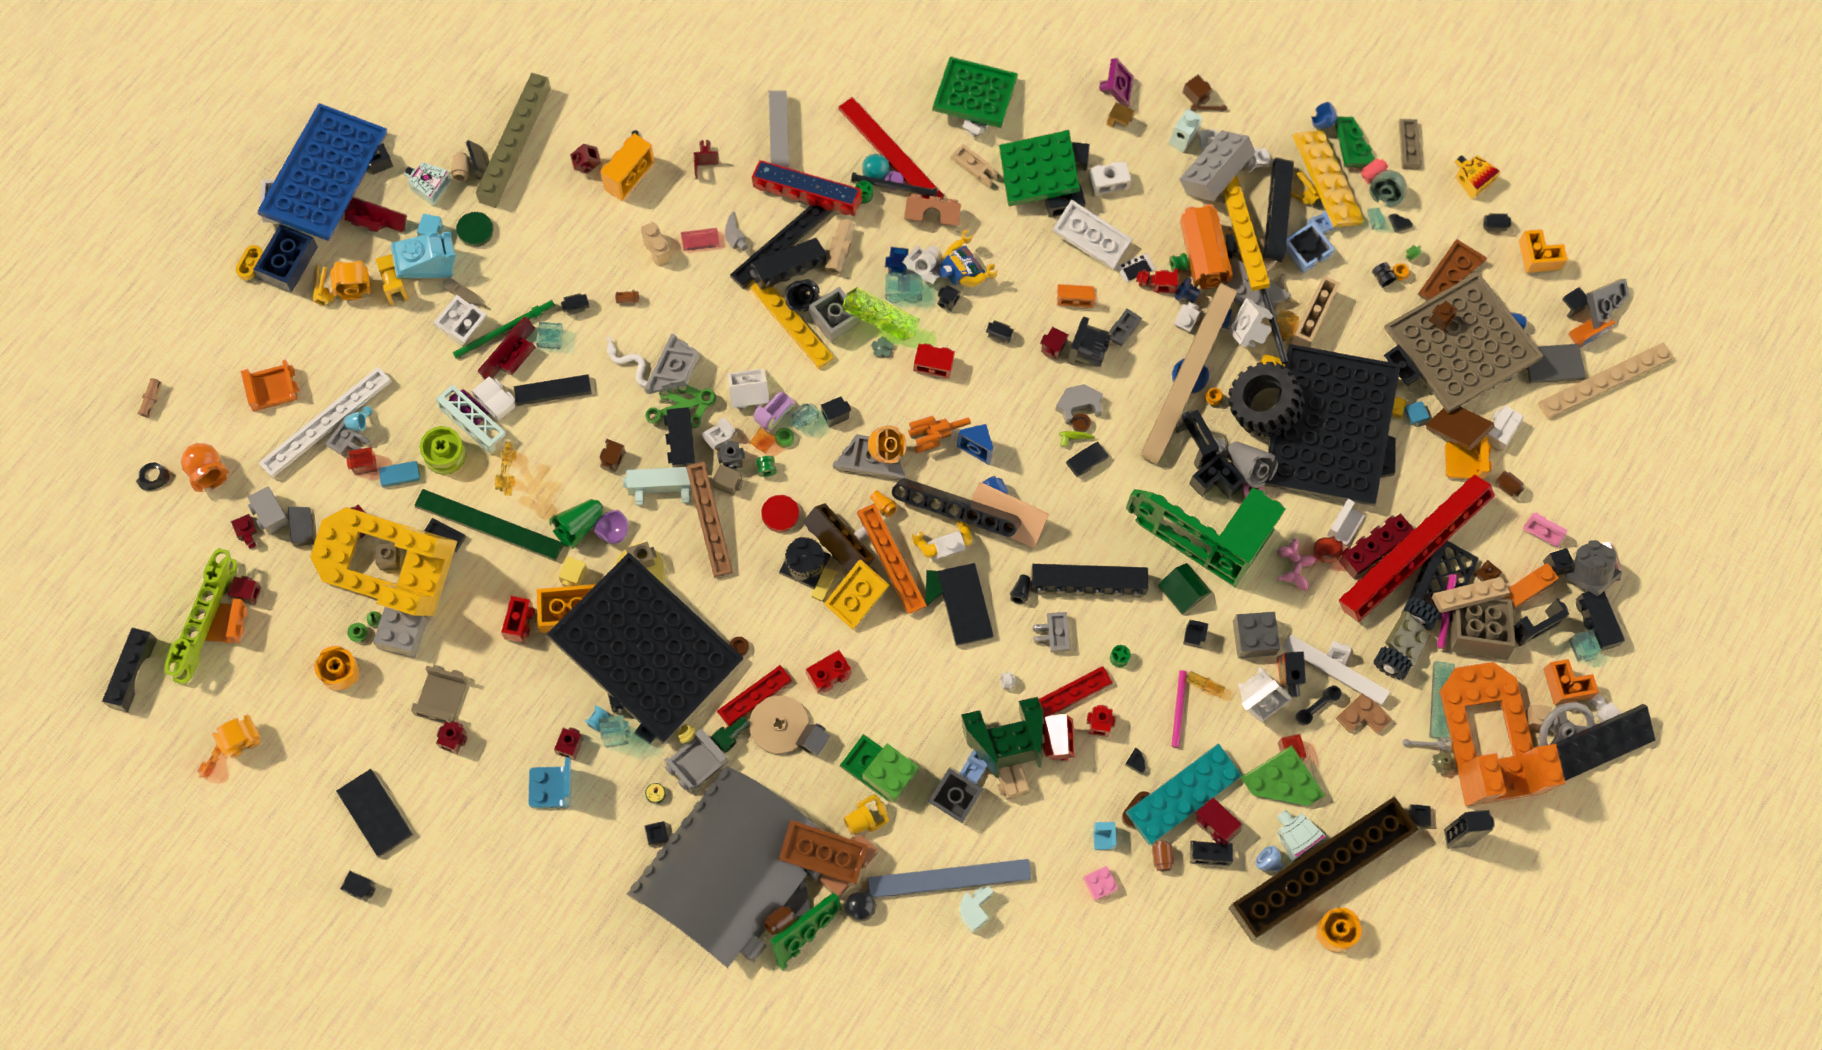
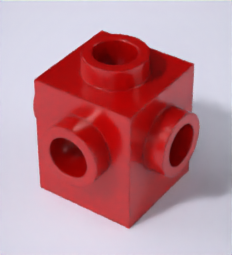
M1106 705L1093 706L1092 711L1087 714L1086 724H1090L1089 734L1109 736L1111 727L1114 728L1116 716L1112 715L1113 709H1108Z

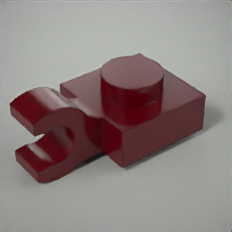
M250 514L231 521L237 538L239 540L244 539L249 549L256 547L257 545L252 535L258 532Z

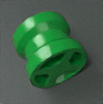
M868 181L858 182L855 187L860 188L862 193H867L862 195L861 203H869L873 198L872 184Z
M1181 253L1179 256H1170L1169 262L1172 272L1174 269H1178V272L1180 270H1189V261L1186 253Z
M762 456L756 459V465L759 466L758 476L769 477L777 473L773 456Z
M1125 645L1115 646L1110 654L1111 664L1118 668L1126 666L1131 656L1129 648Z

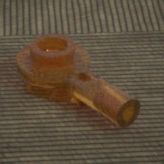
M218 745L213 749L210 759L207 762L203 761L198 768L199 778L202 779L204 777L208 779L219 760L218 757L221 754Z

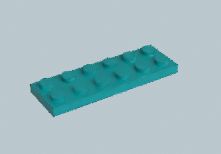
M1218 743L1125 813L1146 843L1151 845L1242 775Z

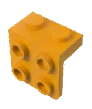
M1485 436L1470 451L1453 442H1447L1445 444L1446 477L1470 479L1475 474L1484 479L1492 469V462L1489 461L1491 444L1488 443V437Z

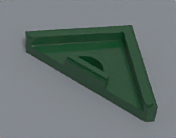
M926 570L925 603L929 606L932 601L942 594L938 574L934 570Z

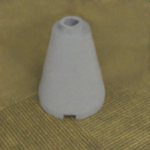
M1238 441L1231 443L1227 447V457L1244 476L1245 481L1250 486L1255 488L1265 485L1263 482L1273 478L1278 466V462L1273 454Z

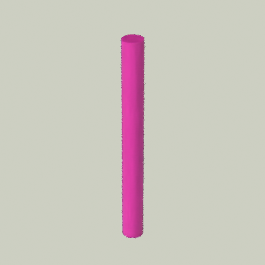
M1449 575L1447 590L1455 588L1457 575ZM1451 611L1443 612L1437 643V648L1445 649Z
M1184 670L1179 671L1171 745L1174 748H1179L1187 677V671Z

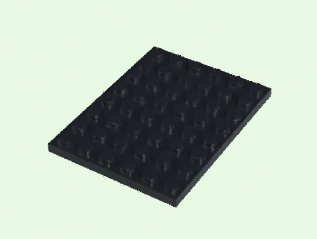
M1289 344L1287 351L1289 362L1285 364L1284 368H1288L1303 390L1304 405L1301 406L1303 411L1300 416L1297 415L1298 421L1295 424L1289 425V430L1285 431L1284 429L1277 436L1274 433L1271 434L1268 452L1275 456L1278 466L1271 480L1267 479L1263 483L1266 486L1344 501L1350 499L1355 503L1375 506L1401 364ZM1280 389V392H1279L1278 402H1279V400H1280V398H1281V395H1282V390H1281V389Z
M629 552L546 634L547 638L662 744L744 659Z

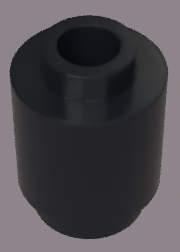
M1489 213V215H1484L1483 228L1488 229V231H1507L1511 227V217H1508L1507 213Z
M581 293L566 296L563 297L564 301H561L563 313L567 312L568 315L583 312L589 308L586 294L581 295Z
M994 320L993 323L989 322L986 333H989V338L1002 343H1009L1014 329L1010 328V325Z

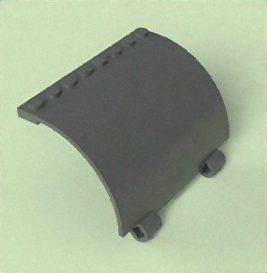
M726 766L719 773L716 781L708 787L701 800L694 805V809L683 819L676 832L669 837L665 846L657 852L656 857L644 869L640 878L632 884L627 895L670 922L726 968L731 965L739 953L754 963L767 946L759 939L766 930L763 925L766 917L779 907L784 906L806 875L814 880H817L821 875L820 873L778 860L790 820L815 828L818 827L796 808L756 780Z

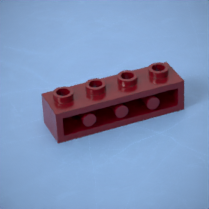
M1401 513L1396 517L1392 515L1385 521V525L1382 527L1376 526L1370 532V536L1367 538L1365 536L1361 537L1356 541V546L1353 548L1349 546L1343 550L1339 563L1354 579L1390 553L1414 528Z

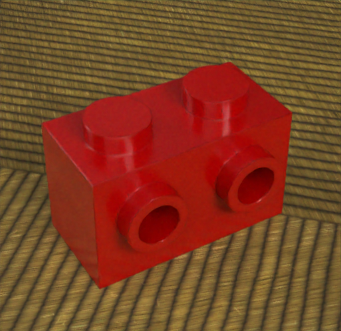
M928 343L918 344L913 371L950 379L955 351L947 347H933V345Z
M511 596L501 631L505 640L524 643L525 637L528 638L530 633L529 621L534 618L535 608L530 599Z
M837 650L806 668L805 672L818 694L831 690L837 682L843 683L850 678L849 675H851V667L841 651Z

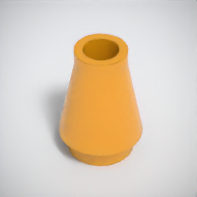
M878 490L871 494L870 499L875 503L882 516L890 517L896 512L897 506L895 501Z

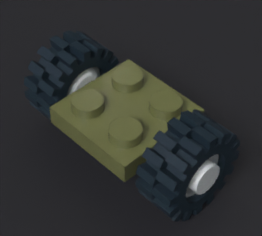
M1418 598L1408 600L1401 612V616L1385 642L1388 648L1386 646L1381 647L1373 661L1377 669L1385 672L1387 676L1390 675L1391 678L1396 677L1398 680H1403L1407 676L1431 637L1428 630H1433L1440 618L1439 611L1435 607H1431L1430 603H1425L1426 601L1424 600L1420 601Z

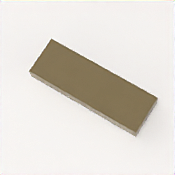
M1400 119L1399 136L1402 169H1420L1418 119Z

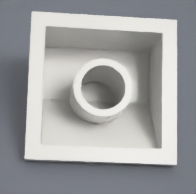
M764 368L727 373L732 408L742 409L749 405L763 406L765 403H769Z

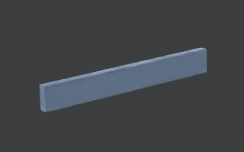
M1029 859L874 876L868 877L870 894L874 898L1027 881L1031 880Z

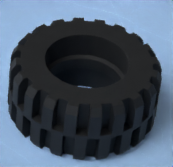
M1259 362L1256 363L1257 366L1252 367L1250 365L1247 367L1248 370L1245 372L1241 371L1238 374L1239 378L1233 380V388H1230L1228 393L1230 396L1228 404L1239 425L1248 433H1253V435L1258 437L1261 434L1264 437H1271L1273 433L1277 436L1281 434L1280 431L1284 429L1285 431L1289 430V425L1295 424L1298 421L1297 415L1300 416L1303 411L1301 406L1304 405V394L1296 377L1288 368H1284L1279 363L1275 366L1273 362H1266V364ZM1271 387L1282 390L1281 398L1273 408L1261 412L1251 410V402L1254 396L1261 390Z

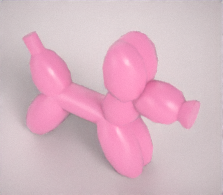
M1292 539L1293 542L1289 544V547H1280L1277 550V555L1283 558L1290 557L1292 562L1295 563L1293 571L1285 573L1283 576L1277 577L1278 581H1293L1300 590L1306 591L1309 587L1308 582L1300 575L1302 567L1313 565L1317 558L1312 555L1301 557L1297 553V543L1299 540Z

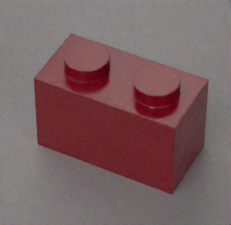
M1214 797L1196 812L1197 825L1202 830L1206 829L1211 834V838L1217 844L1221 843L1224 847L1242 830V823Z

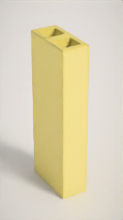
M828 567L824 568L811 598L821 602L824 601L837 571Z

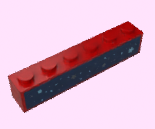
M759 160L751 177L753 187L759 191H768L777 196L789 197L794 201L799 200L812 206L816 205L826 210L840 212L843 215L855 216L862 201L860 188Z

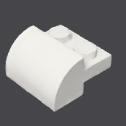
M456 295L434 321V326L447 334L449 339L455 343L464 345L487 317V314Z

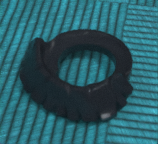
M156 462L148 463L140 469L139 478L136 482L145 491L160 488L170 478L168 469H164L161 464ZM151 468H157L160 471L158 478L154 481H149L145 478L146 471Z

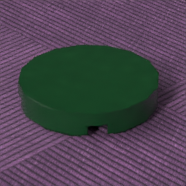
M470 212L463 215L456 227L460 241L467 246L471 245L474 247L482 246L490 241L494 231L491 219L481 212Z

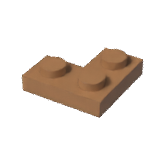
M1364 694L1356 698L1336 717V720L1349 733L1360 722L1364 721L1378 734L1392 721L1371 698Z

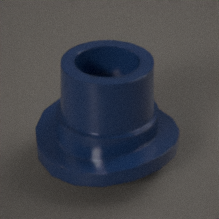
M1187 278L1178 286L1175 293L1177 301L1185 299L1188 302L1194 303L1197 300L1200 290L1191 284L1192 279Z

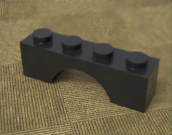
M131 628L102 699V702L109 708L128 713L135 696V680L138 670L144 660L151 657L157 642V638L151 632Z

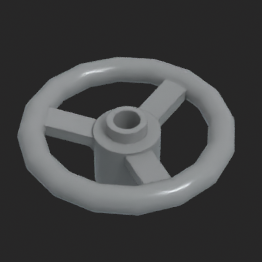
M1578 702L1565 703L1556 707L1546 716L1540 727V746L1548 745V729L1555 734L1551 744H1554L1594 726L1593 713L1587 706ZM1577 710L1582 712L1586 717L1587 726L1574 725L1567 719L1566 711Z

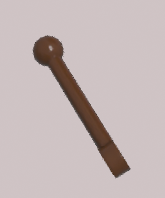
M1194 104L1190 106L1191 111L1221 110L1225 112L1227 110L1226 105L1197 106Z

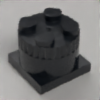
M1083 316L1070 348L1068 364L1074 366L1075 361L1078 360L1095 367H1101L1112 334L1088 325L1090 318Z
M796 538L786 549L785 561L779 574L814 589L831 554L824 552L822 546L812 538Z

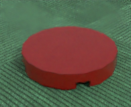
M774 495L768 498L762 506V521L772 531L786 532L797 524L799 507L789 496Z

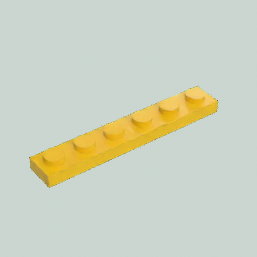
M756 283L750 287L753 294L818 369L833 360V355L798 314L787 307L785 299L774 287L760 290Z

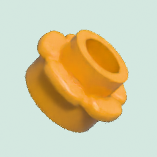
M1399 263L1393 266L1391 272H1394L1397 280L1403 281L1409 277V268L1406 264Z
M1211 388L1205 393L1207 403L1210 405L1221 404L1223 398L1222 391L1218 388Z

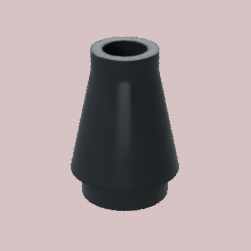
M1023 574L1019 576L1018 581L1010 592V600L1012 602L1022 605L1028 600L1031 580L1029 576Z

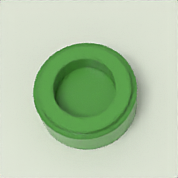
M788 428L777 430L775 433L776 444L783 448L792 445L794 441L793 432Z

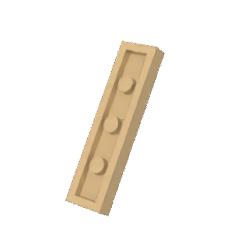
M1502 577L1437 592L1433 594L1432 599L1439 612L1443 613L1508 597L1510 591Z

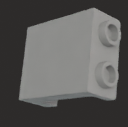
M702 729L698 730L695 733L696 737L670 759L668 757L665 759V769L671 776L675 774L679 779L678 784L684 791L688 789L691 793L728 763L726 755Z

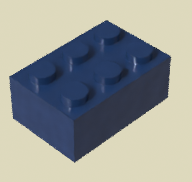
M280 224L253 270L259 280L292 293L318 246L312 236Z

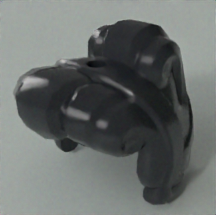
M810 279L798 280L789 284L784 295L787 307L795 312L808 311L809 305L819 300L820 289L818 284Z

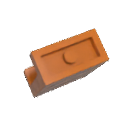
M286 359L282 360L283 365L254 373H250L248 369L241 371L248 404L253 412L298 400L297 392H299V387L292 377L295 376L293 365H289Z

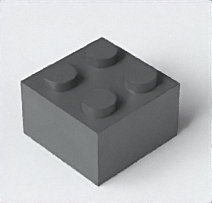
M1275 612L1236 614L1233 620L1237 657L1276 656L1280 650Z
M950 766L928 802L963 823L984 787Z

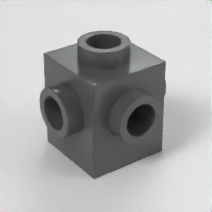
M728 441L723 443V445H719L720 452H717L719 464L723 463V466L733 470L743 467L742 459H745L743 447L739 448L738 442Z

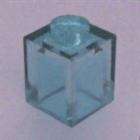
M1593 629L1575 634L1569 639L1577 661H1592L1601 652Z

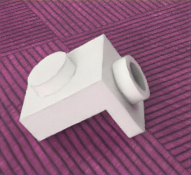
M965 120L962 127L966 128L969 134L976 136L984 134L988 125Z
M1254 148L1256 152L1244 165L1247 173L1252 172L1256 167H1269L1273 164L1266 148Z
M1191 302L1188 304L1184 303L1174 324L1191 332L1201 313L1198 310L1199 306Z
M721 418L718 425L704 431L701 437L714 450L719 445L730 441L735 429L725 418Z

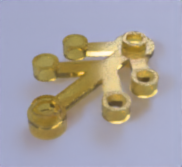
M505 441V448L502 450L501 473L495 475V489L504 492L505 496H512L513 487H515L516 482L515 476L509 475L511 463L517 461V450H513V441Z

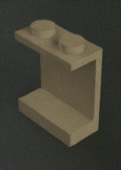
M433 665V667L426 666L425 670L428 675L418 704L413 703L411 711L415 716L445 723V721L452 723L460 705L467 679L462 672L457 670L449 672L438 665Z

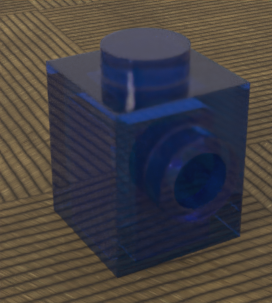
M890 248V256H886L885 260L888 275L906 277L907 267L902 262L909 254L908 248Z

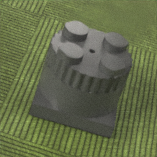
M1590 540L1588 544L1582 545L1577 549L1575 566L1566 573L1565 578L1599 596L1621 577L1622 571L1615 568L1616 552L1614 549L1603 545L1597 540Z

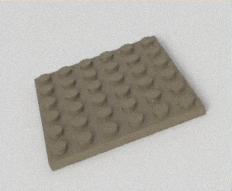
M1479 272L1391 321L1384 328L1396 345L1399 344L1422 374V380L1447 413L1452 412L1538 362L1544 356ZM1446 300L1457 308V313L1454 321L1442 331L1429 322V318L1433 315L1434 308L1438 304H1443Z

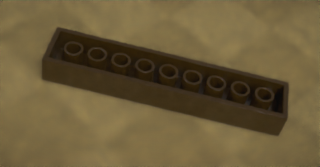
M1394 796L1232 903L1228 909L1250 941L1253 942L1413 835L1419 829Z

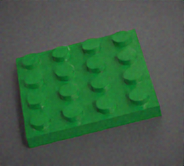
M950 56L933 103L932 111L1002 128L1018 73Z
M1069 130L999 145L1009 207L1080 192Z

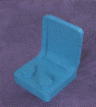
M570 757L565 758V766L532 767L529 770L528 804L531 808H570L572 777Z

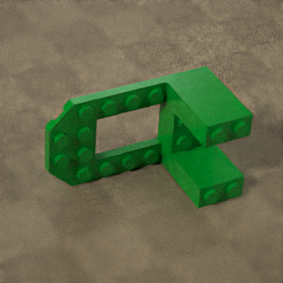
M1252 488L1222 533L1218 535L1216 530L1204 526L1198 518L1187 515L1181 507L1172 505L1167 502L1164 496L1157 495L1154 492L1134 489L1126 505V510L1130 514L1134 513L1136 515L1135 521L1139 526L1235 588L1273 534L1274 527L1286 510L1279 501L1270 499L1262 490ZM1164 517L1212 547L1210 554L1203 547H1197L1191 543L1188 537L1177 534L1171 526L1162 524Z

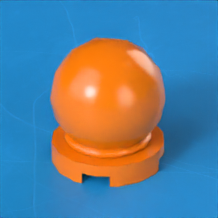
M195 443L188 446L182 454V469L190 477V485L196 492H203V489L211 487L213 490L227 480L226 474L229 471L226 465L221 463L219 453L212 445Z

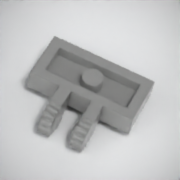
M344 418L325 445L341 456L344 455L348 448L361 455L364 451L361 447L355 445L353 441L358 439L367 446L371 441L361 435V431L347 429Z
M1067 612L1047 613V624L1032 626L1033 631L1043 632L1048 630L1049 634L1034 637V643L1049 642L1050 652L1070 651Z

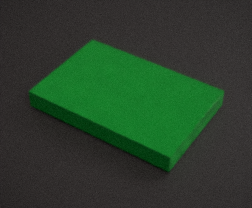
M863 734L842 761L840 767L883 799L889 801V799L862 780L865 770L883 749Z

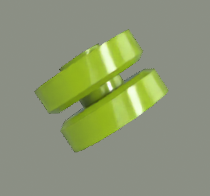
M445 426L434 427L421 438L419 445L420 453L428 468L434 473L441 475L452 474L464 464L466 458L465 447L458 433L452 428Z

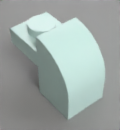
M989 886L985 889L980 887L973 893L974 898L967 892L961 901L959 909L960 918L971 933H974L988 921L989 917L980 908V905L993 895V890Z

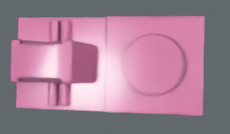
M1537 512L1532 513L1523 527L1525 531L1555 547H1558L1568 531L1546 520V517L1541 516Z

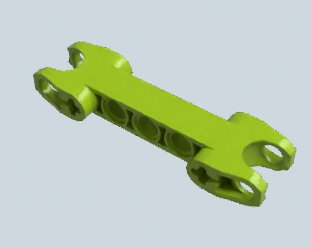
M218 548L212 553L203 571L204 581L179 639L173 642L168 653L165 673L172 676L175 683L185 685L192 679L201 659V648L224 594L227 593L229 583L236 576L238 564L236 559L231 558L228 550ZM219 554H225L226 557L217 563L216 557ZM233 563L232 570L228 571L229 564ZM213 595L210 601H206L208 596ZM206 613L204 618L198 619L200 614ZM198 631L195 637L190 638L193 632ZM175 662L174 670L171 672L169 669L170 665ZM184 670H187V677L182 680L178 679V676H180L184 672Z

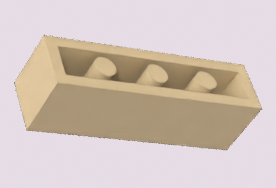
M1323 275L1291 344L1310 347L1340 282Z

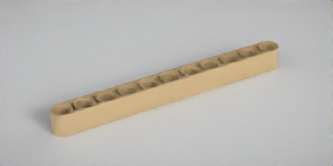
M1222 283L1219 284L1140 454L1141 457L1158 464L1237 290Z

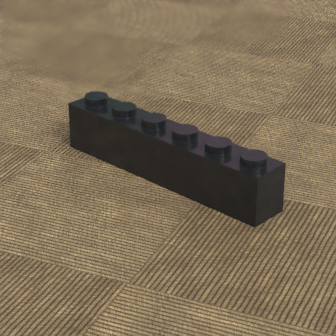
M1032 564L1031 592L1036 594L1055 592L1056 595L1074 593V595L1078 596L1089 593L1094 596L1112 594L1115 597H1122L1124 595L1143 597L1148 592V567Z

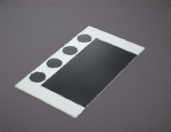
M1147 253L1116 266L1125 282L1137 278L1139 271L1142 272L1146 269L1147 272L1156 269Z

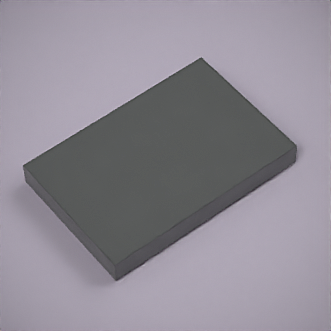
M1579 344L1537 346L1544 355L1543 359L1527 367L1529 383L1575 381L1586 378Z

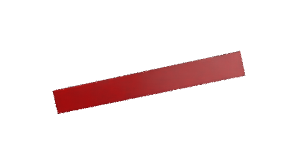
M853 97L838 106V110L875 150L888 160L889 165L903 176V180L907 184L930 189L937 188ZM938 189L937 197H940L941 201L944 198V194ZM922 195V199H929V196Z

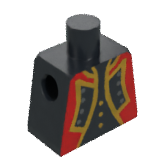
M1304 651L1283 653L1277 656L1280 686L1287 687L1288 693L1292 698L1300 697L1299 686L1306 683Z

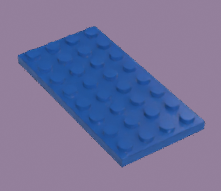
M318 103L261 203L258 215L329 241L366 174L369 163L373 161L378 151L377 145L382 144L387 135V128Z

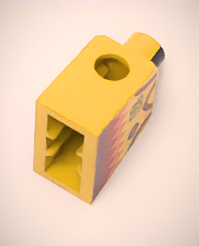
M1461 155L1454 162L1460 168L1456 179L1472 200L1491 185L1501 172L1478 155L1470 161Z

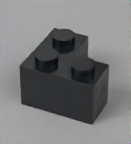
M1218 453L1192 476L1189 485L1201 497L1216 486L1229 499L1243 487L1245 478L1227 459Z

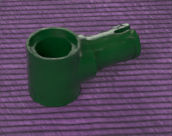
M742 716L732 726L719 728L712 735L711 740L723 753H727L737 743L738 735L750 723Z

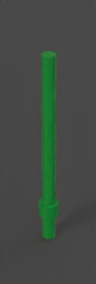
M550 300L540 306L536 305L531 308V311L452 353L457 359L513 329L524 316L529 320L534 317L538 318L543 315V312L553 308L555 304Z

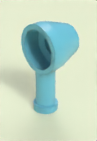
M366 406L362 412H355L345 418L346 428L354 431H363L366 427V418L373 412L372 408Z

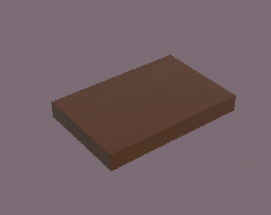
M1459 407L1450 413H1447L1443 408L1426 424L1427 430L1469 451L1495 428L1494 422L1463 407Z

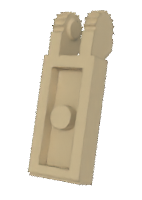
M962 144L951 155L952 160L987 187H991L993 182L984 175L985 172L994 180L1000 177L999 173L987 161L965 144Z

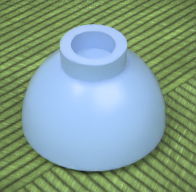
M1274 845L1264 848L1256 858V867L1262 871H1274L1276 873L1283 866L1280 852Z

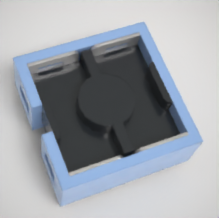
M1313 222L1289 236L1286 243V253L1303 274L1315 267L1317 261L1321 263L1331 257L1335 250Z

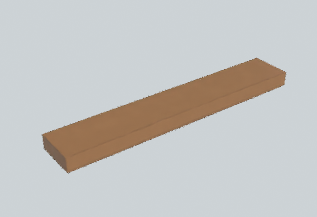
M705 462L688 465L686 469L714 578L732 574L733 571Z

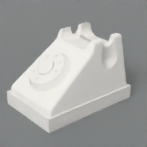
M1260 667L1258 668V674L1248 679L1244 684L1238 683L1244 708L1260 722H1263L1291 701L1292 697Z

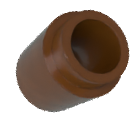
M1506 470L1495 481L1498 487L1510 497L1514 495L1518 497L1525 489L1522 487L1524 482Z
M781 906L766 917L763 925L768 933L774 936L794 922L793 917L795 915L789 907Z

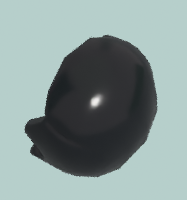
M856 891L849 895L844 909L847 917L852 921L865 922L875 914L876 903L874 897L868 892Z

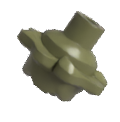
M1440 751L1439 754L1433 755L1431 764L1435 767L1437 773L1442 772L1446 775L1449 771L1454 770L1455 767L1453 765L1456 761L1452 758L1451 753L1447 752L1445 754L1444 751Z

